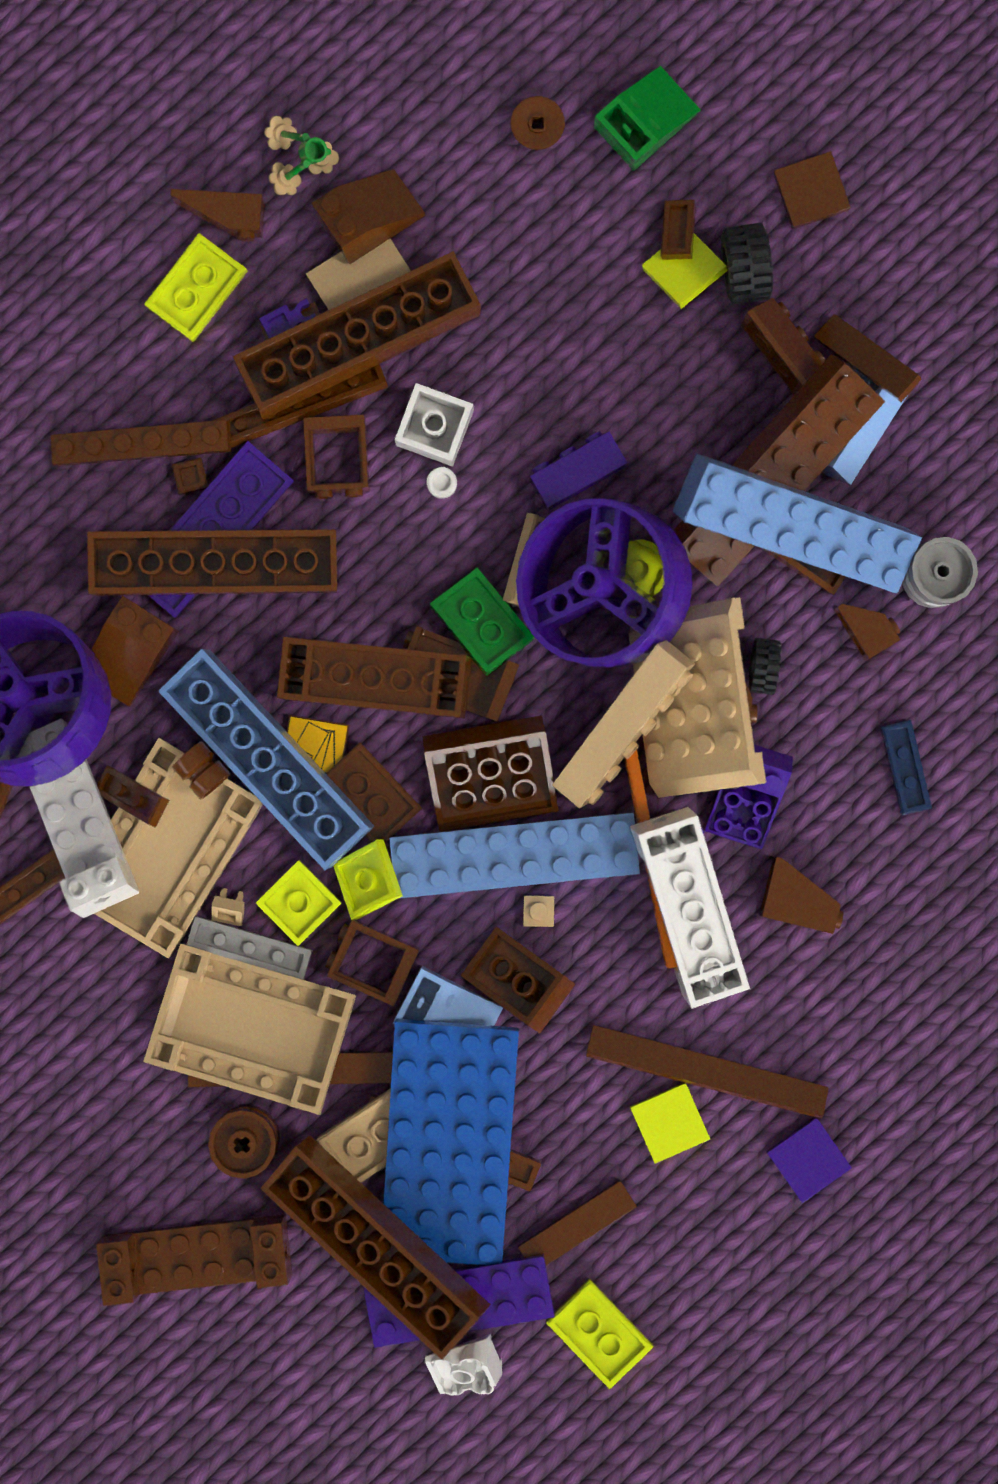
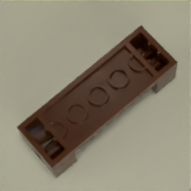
M283 637L277 698L465 719L471 658L465 655Z
M286 1214L106 1234L96 1244L103 1306L134 1303L140 1294L255 1281L257 1289L285 1286L289 1284L292 1277Z

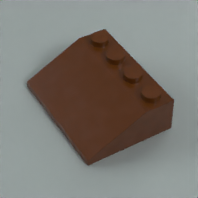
M542 715L422 736L439 832L559 811L555 787L552 786L554 779Z

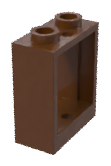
M346 415L303 418L308 493L315 495V499L333 498V493H345V497L354 498L362 497L363 492H369L365 416ZM358 432L361 482L317 484L314 434Z
M352 920L350 925L344 923L337 938L342 941L338 952L332 950L325 965L326 968L330 969L327 977L394 1006L420 948L358 920ZM357 930L405 951L388 991H384L339 970Z

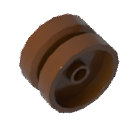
M242 1105L232 1108L217 1121L210 1132L208 1147L212 1161L220 1171L230 1177L244 1179L258 1175L268 1167L278 1151L280 1142L278 1125L270 1113L260 1107ZM247 1137L250 1142L244 1145L240 1139Z

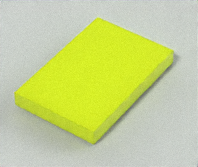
M198 233L144 305L194 342L248 270Z
M590 1278L555 1311V1317L546 1320V1324L609 1389L654 1347Z

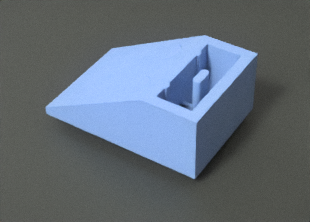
M422 966L395 1020L408 1019L494 1026L503 1007Z

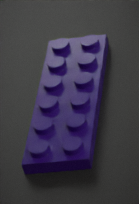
M247 441L170 531L253 530L294 483V480ZM196 594L148 596L176 618Z
M544 1254L506 1260L496 1264L454 1269L491 1304L468 1332L555 1317ZM363 1287L374 1348L420 1340L375 1296Z

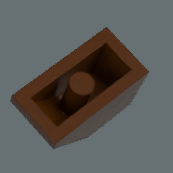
M841 604L833 609L864 661L900 641L897 635L900 633L898 625L893 618H887L883 613Z

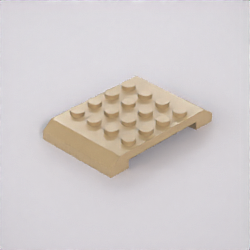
M730 598L690 606L682 626L670 641L673 646L692 660L695 665L689 671L693 674L691 679L683 688H676L671 695L675 698L672 704L663 713L661 711L657 713L654 717L657 723L646 736L643 735L649 784L658 798L766 783L762 752L755 753L738 636V630L745 629L740 598ZM632 627L629 631L630 645L641 636ZM644 661L633 664L634 675Z
M158 738L145 759L143 768L135 779L170 800L156 828L121 808L117 809L111 819L140 893L94 914L163 956L170 958L258 815L263 803L253 793L228 778L208 796L200 800L189 788L191 781L189 779L182 780L172 768L176 761L185 753L165 740Z
M180 944L143 1062L321 1115L356 995Z

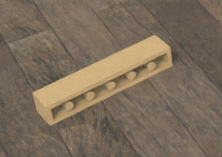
M669 641L657 644L552 786L579 809L589 803L594 805L604 793L601 789L606 781L611 782L620 772L621 768L618 765L623 758L629 759L637 750L639 745L636 741L642 734L646 736L657 723L654 720L659 711L663 713L672 704L675 698L671 695L676 688H683L691 679L693 674L689 671L695 663Z

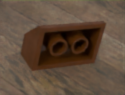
M771 298L748 311L741 327L791 393L795 395L826 359L818 350L813 351L807 343L809 338L806 332L800 326H794L789 319L791 315L787 307L782 302L777 303L774 298Z

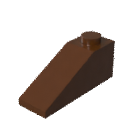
M171 189L170 195L176 204L226 233L237 236L238 240L250 242L254 241L255 237L263 238L265 201L262 194Z

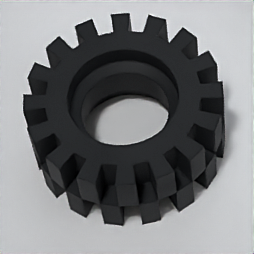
M755 638L749 667L748 688L750 692L775 694L781 661L780 640Z

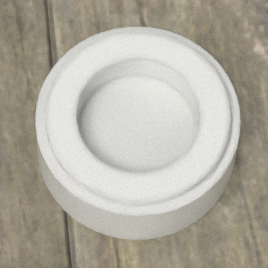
M438 467L429 473L427 487L434 497L440 499L448 498L457 488V479L450 469Z

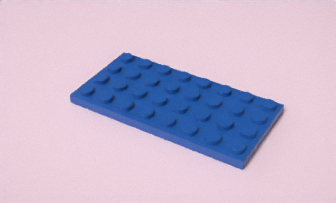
M396 1019L384 1205L447 1263L475 1265L501 1263L503 1260L519 1027Z

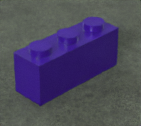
M601 431L596 432L585 439L586 445L576 450L572 446L558 455L560 457L558 461L552 464L546 461L532 469L534 474L530 476V482L547 512L626 468L627 461L610 431L602 435Z

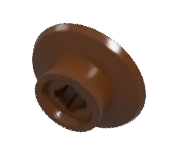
M533 96L524 99L516 106L511 116V130L514 137L520 144L533 150H542L554 145L561 138L565 127V119L561 108L553 100L543 96ZM542 121L543 129H533L532 122Z

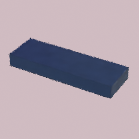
M908 720L880 727L900 814L906 815L932 809L912 721Z

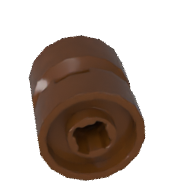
M202 741L187 751L172 766L182 780L189 779L191 781L189 788L200 800L219 787L231 774L220 761L213 762L214 754Z

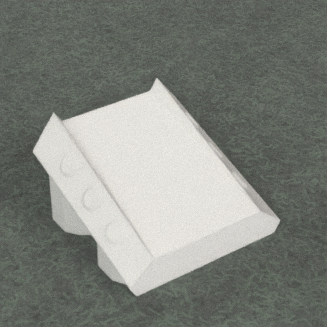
M491 1334L454 1346L443 1360L435 1353L425 1356V1363L440 1394L461 1395L465 1390H472L477 1394H490L502 1376V1358L499 1359L491 1340Z

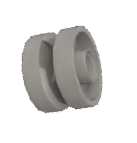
M950 537L934 538L918 546L902 586L908 597L918 605L928 608L945 607L966 597L973 589L978 576L977 560L971 549L960 540ZM938 569L941 571L942 577L938 574Z

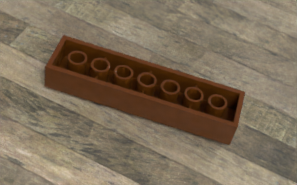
M454 251L240 352L234 355L233 359L263 420L480 316L481 304Z
M831 354L731 466L805 491L885 401L844 361ZM683 520L673 530L685 547L689 562L717 587L755 546L684 522Z
M336 530L87 532L88 594L92 596L337 593Z
M309 1135L296 1145L260 1188L441 1360L445 1358L491 1305L312 1136Z

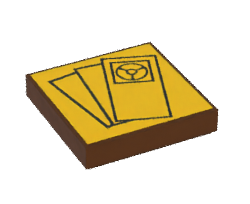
M289 715L287 733L327 773L345 756L350 725Z

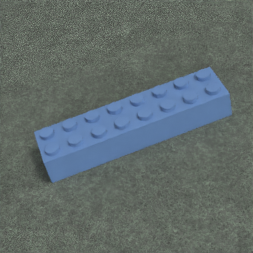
M697 453L672 511L684 522L896 594L901 587L922 539L921 536L907 527Z
M201 649L158 690L324 870L332 868L375 827L211 650Z
M634 813L389 838L392 866L403 895L400 898L640 874L638 850L630 826L635 825Z

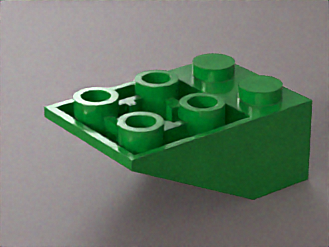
M659 66L619 94L595 116L594 128L630 168L635 171L693 119L701 109L671 76Z

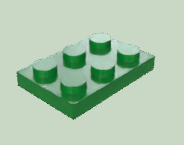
M478 568L430 603V608L486 676L534 640L532 633L509 605L503 601L500 594Z

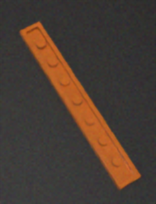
M636 750L629 759L624 757L638 824L650 820ZM646 867L664 964L669 969L675 968L677 964Z

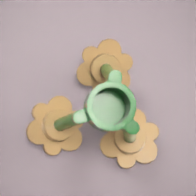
M273 116L269 120L270 127H267L264 131L265 136L269 138L268 146L273 150H278L280 147L286 150L290 147V141L298 140L301 142L298 149L301 162L294 168L290 164L284 166L280 162L275 163L272 166L269 181L274 184V191L278 195H285L286 193L294 195L296 188L301 184L299 172L309 168V171L315 175L320 174L322 171L328 174L332 171V165L337 164L339 161V155L336 151L332 150L330 142H324L317 137L310 138L307 133L298 134L296 129L291 126L292 121L290 118L285 117L282 119L280 116Z

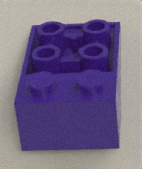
M754 744L755 753L762 752L766 783L717 790L704 831L762 850L791 777L793 757Z

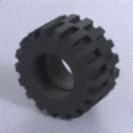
M762 223L725 227L721 235L722 262L727 266L728 270L724 273V281L729 300L732 304L769 300L773 292V267L770 243L765 227Z

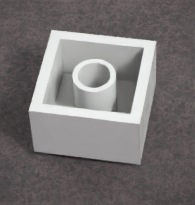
M416 383L395 438L396 446L453 467L474 411L473 404Z

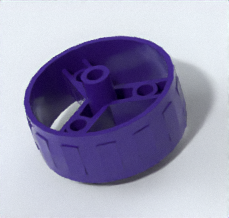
M583 499L566 504L548 515L535 528L526 542L519 560L516 578L518 604L523 620L532 635L547 650L562 659L592 667L618 668L639 663L647 659L657 644L663 641L670 642L684 622L690 606L693 587L691 565L685 547L676 533L658 516L641 509L639 506L613 499ZM631 516L635 517L649 531L657 544L664 572L661 603L637 587L633 578L626 573ZM591 518L586 565L580 566L574 572L571 580L548 591L549 570L557 549L569 533L579 524ZM611 531L612 538L611 541L607 544L606 537L607 534ZM607 551L609 552V569L603 568ZM580 594L583 596H588L590 598L583 600ZM567 598V606L563 609V600ZM641 604L642 613L637 617L636 608ZM603 605L640 633L641 636L630 646L615 654L596 658L575 648L562 635L558 627Z
M10 611L0 614V782L12 786H36L52 782L69 774L81 765L97 747L106 730L111 712V690L108 677L101 663L94 656L93 651L70 628L68 629L64 624L48 615L33 611ZM35 640H54L76 648L82 667L27 677L8 649L18 644ZM41 692H49L47 696L42 697L40 695ZM76 710L68 725L54 740L36 752L17 758L32 727L41 728L46 726L52 720L55 713Z

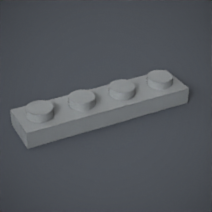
M199 916L194 917L186 944L187 946L208 951L212 954L302 980L305 978L313 951Z

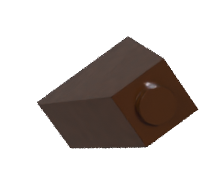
M773 856L759 915L834 934L835 928L839 929L843 920L844 912L840 910L841 904L783 858Z

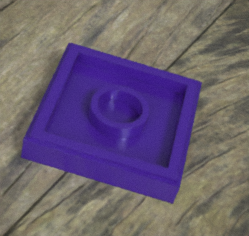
M816 1117L766 1151L802 1203L852 1169Z

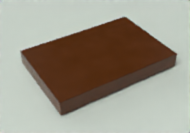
M361 742L326 773L375 826L365 835L370 842L384 839L386 843L390 837L397 833L422 809Z

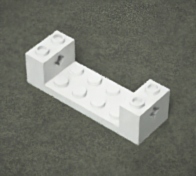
M59 719L30 732L17 758L25 757L42 749L54 740L68 724L63 719ZM87 759L69 774L45 784L30 786L66 878L59 883L69 909L72 912L85 918L140 893Z
M689 807L630 826L638 854L645 861L677 964L674 970L680 990L691 1009L749 990L750 987L698 816Z

